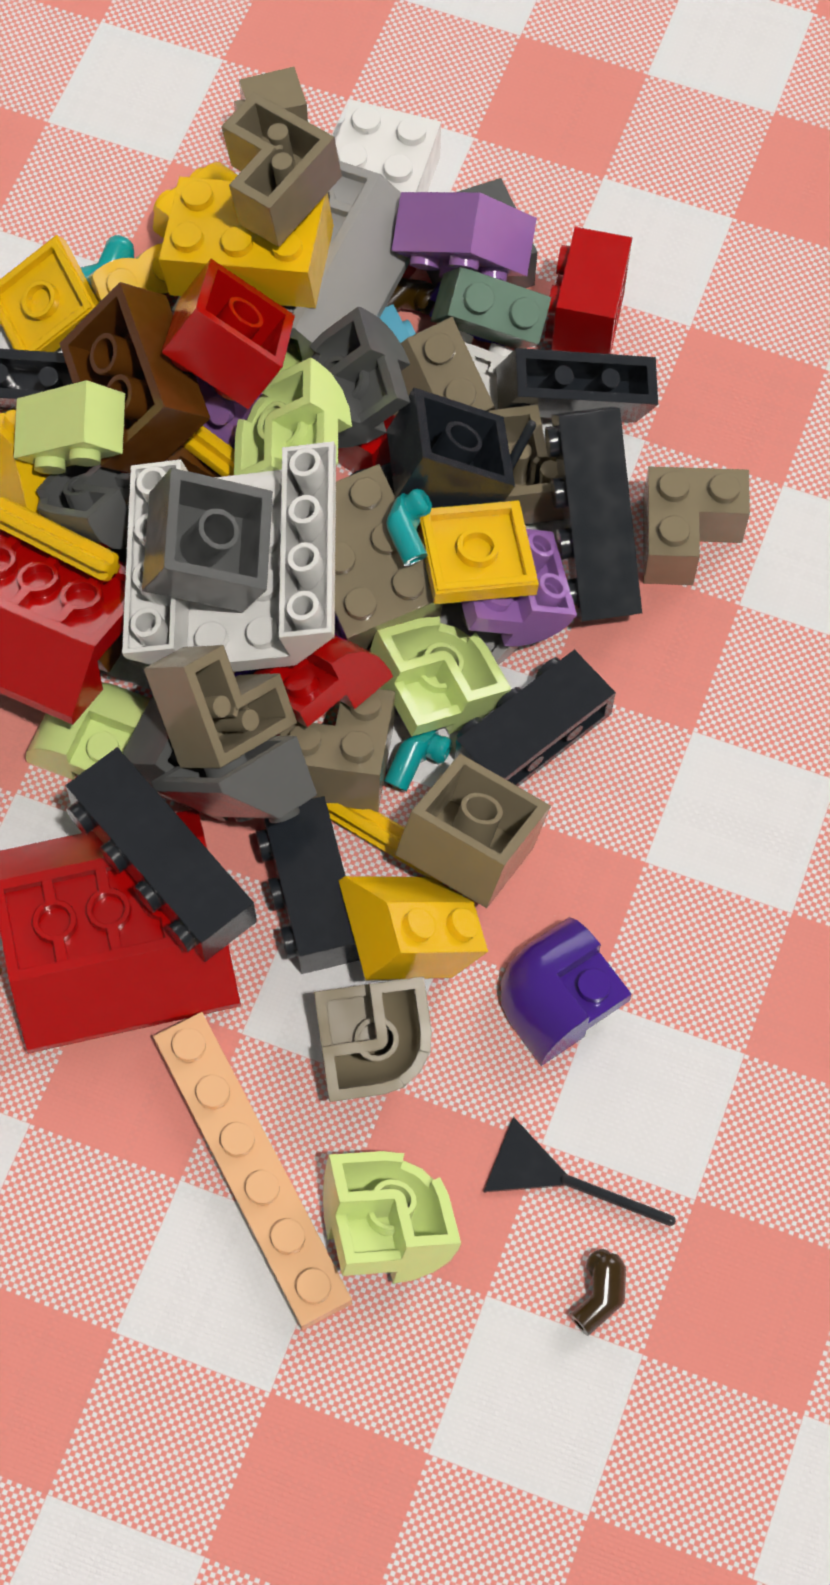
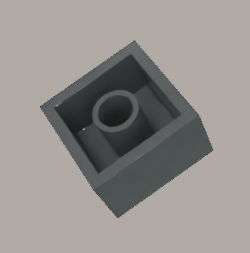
M170 468L149 492L142 591L244 612L267 590L273 491Z

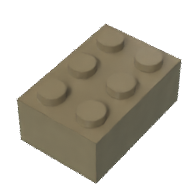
M379 464L336 481L335 632L337 636L347 639L364 649L371 648L377 630L419 618L438 616L441 618L442 604H434L425 559L413 565L404 566L389 535L386 521L394 504L395 496Z

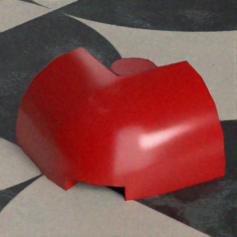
M336 635L297 665L258 669L253 673H280L297 722L307 728L338 701L356 709L393 677L390 669L380 657Z

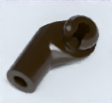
M401 278L386 307L394 305L397 312L400 309L421 311L423 314L429 315L435 304L434 301L430 300V295L435 286L423 280Z
M598 1249L588 1257L586 1268L589 1270L593 1280V1294L570 1313V1318L586 1336L594 1332L620 1309L625 1302L626 1266L618 1254L611 1253L606 1249Z

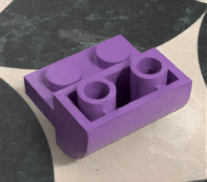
M526 529L539 583L537 595L461 602L468 630L501 633L504 646H522L545 640L562 631L573 621L577 613L553 532Z

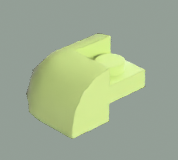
M310 357L277 373L253 405L247 420L238 419L235 434L234 475L282 470V447L332 441L336 445V465L338 464V433L352 427L350 408L342 388L331 372Z
M440 616L419 618L377 630L374 635L371 653L380 657L393 675L379 689L395 691V707L411 737L445 727L449 734L459 731L473 718L480 717L482 719L496 708L499 700L507 692L511 691V687L492 653L478 634L475 632L470 637L454 626L440 623Z
M102 683V692L73 725L47 713L45 714L26 751L27 763L69 779H75L77 774L83 773L116 747L123 753L151 698L114 684Z
M377 1151L329 1154L323 1184L324 1222L327 1240L334 1239L342 1276L390 1273L392 1283L396 1284L416 1280L434 1273L450 1262L459 1250L461 1240L449 1194L441 1178L433 1179L422 1168L404 1161L405 1153Z

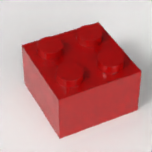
M575 227L571 245H561L556 269L558 277L556 285H552L549 295L552 298L547 313L549 316L544 336L545 342L552 343V350L611 354L625 293L633 237Z
M210 258L178 300L162 353L169 357L172 363L182 371L192 372L212 385L215 391L223 398L236 401L249 409L283 367L295 315Z

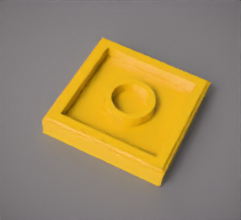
M55 235L0 279V324L15 350L55 352L60 348L59 343L99 303L69 245L59 235Z
M519 500L431 508L430 514L420 517L418 530L420 539L428 554L424 559L434 604L537 595L539 583Z

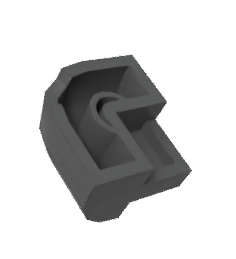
M358 306L322 332L310 345L314 351L312 358L331 372L342 388L350 408L352 427L338 433V448L354 447L387 433L384 421L410 403L401 373L403 369L410 365L403 346L393 331L379 317Z
M72 465L66 467L65 473L50 474L36 489L40 498L37 510L41 516L105 548H127L130 496L129 473H121L119 470L101 467V465Z

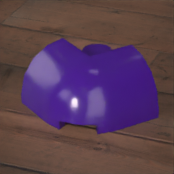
M568 917L526 945L508 963L501 980V1007L509 1024L540 1066H543L583 1039L586 1030L628 1003L632 995L600 953V942L583 924L571 917Z

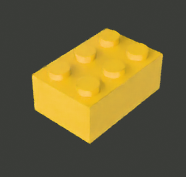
M179 176L159 256V263L169 295L182 296L211 258L279 305L316 308L334 228L328 193L278 247L239 224L229 187L232 181Z

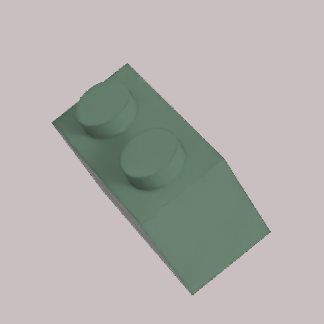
M458 267L444 273L442 276L431 322L438 324L453 317L459 331L513 349H527L539 345L552 297L464 267Z

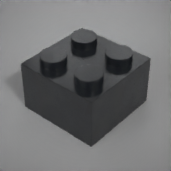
M414 387L409 394L410 403L398 411L387 429L395 499L402 493L408 495L414 489H421L428 495L432 508L505 502L514 489L515 482L504 417Z

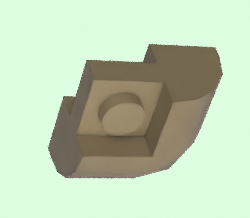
M424 976L314 992L329 1102L384 1095L404 1088L421 1072L431 1053L432 1037Z

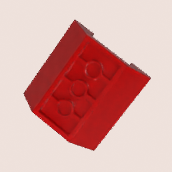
M0 529L1 694L72 725L79 719L103 690L98 660L123 632L127 556L115 552L119 556L118 563L120 564V569L117 574L113 575L110 581L103 582Z
M192 809L176 813L207 848L199 811ZM93 831L87 835L80 833L0 850V934L9 983L28 1054L187 1019L201 1012L205 1015L241 1007L229 945L225 946L206 962L194 948L188 953L185 952L174 940L167 928L172 922L160 909L152 913L142 903L133 889L137 882L126 869L119 874L110 866L100 851V847L104 844Z

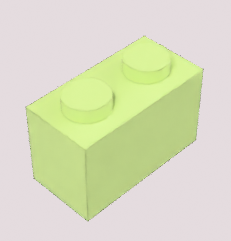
M85 380L17 398L14 459L34 464V470L39 473L62 474L66 472V467L97 466L100 465L102 458L122 454L125 393Z

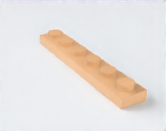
M201 1012L154 1035L155 1044L302 1331L352 1305V1298L204 1014Z

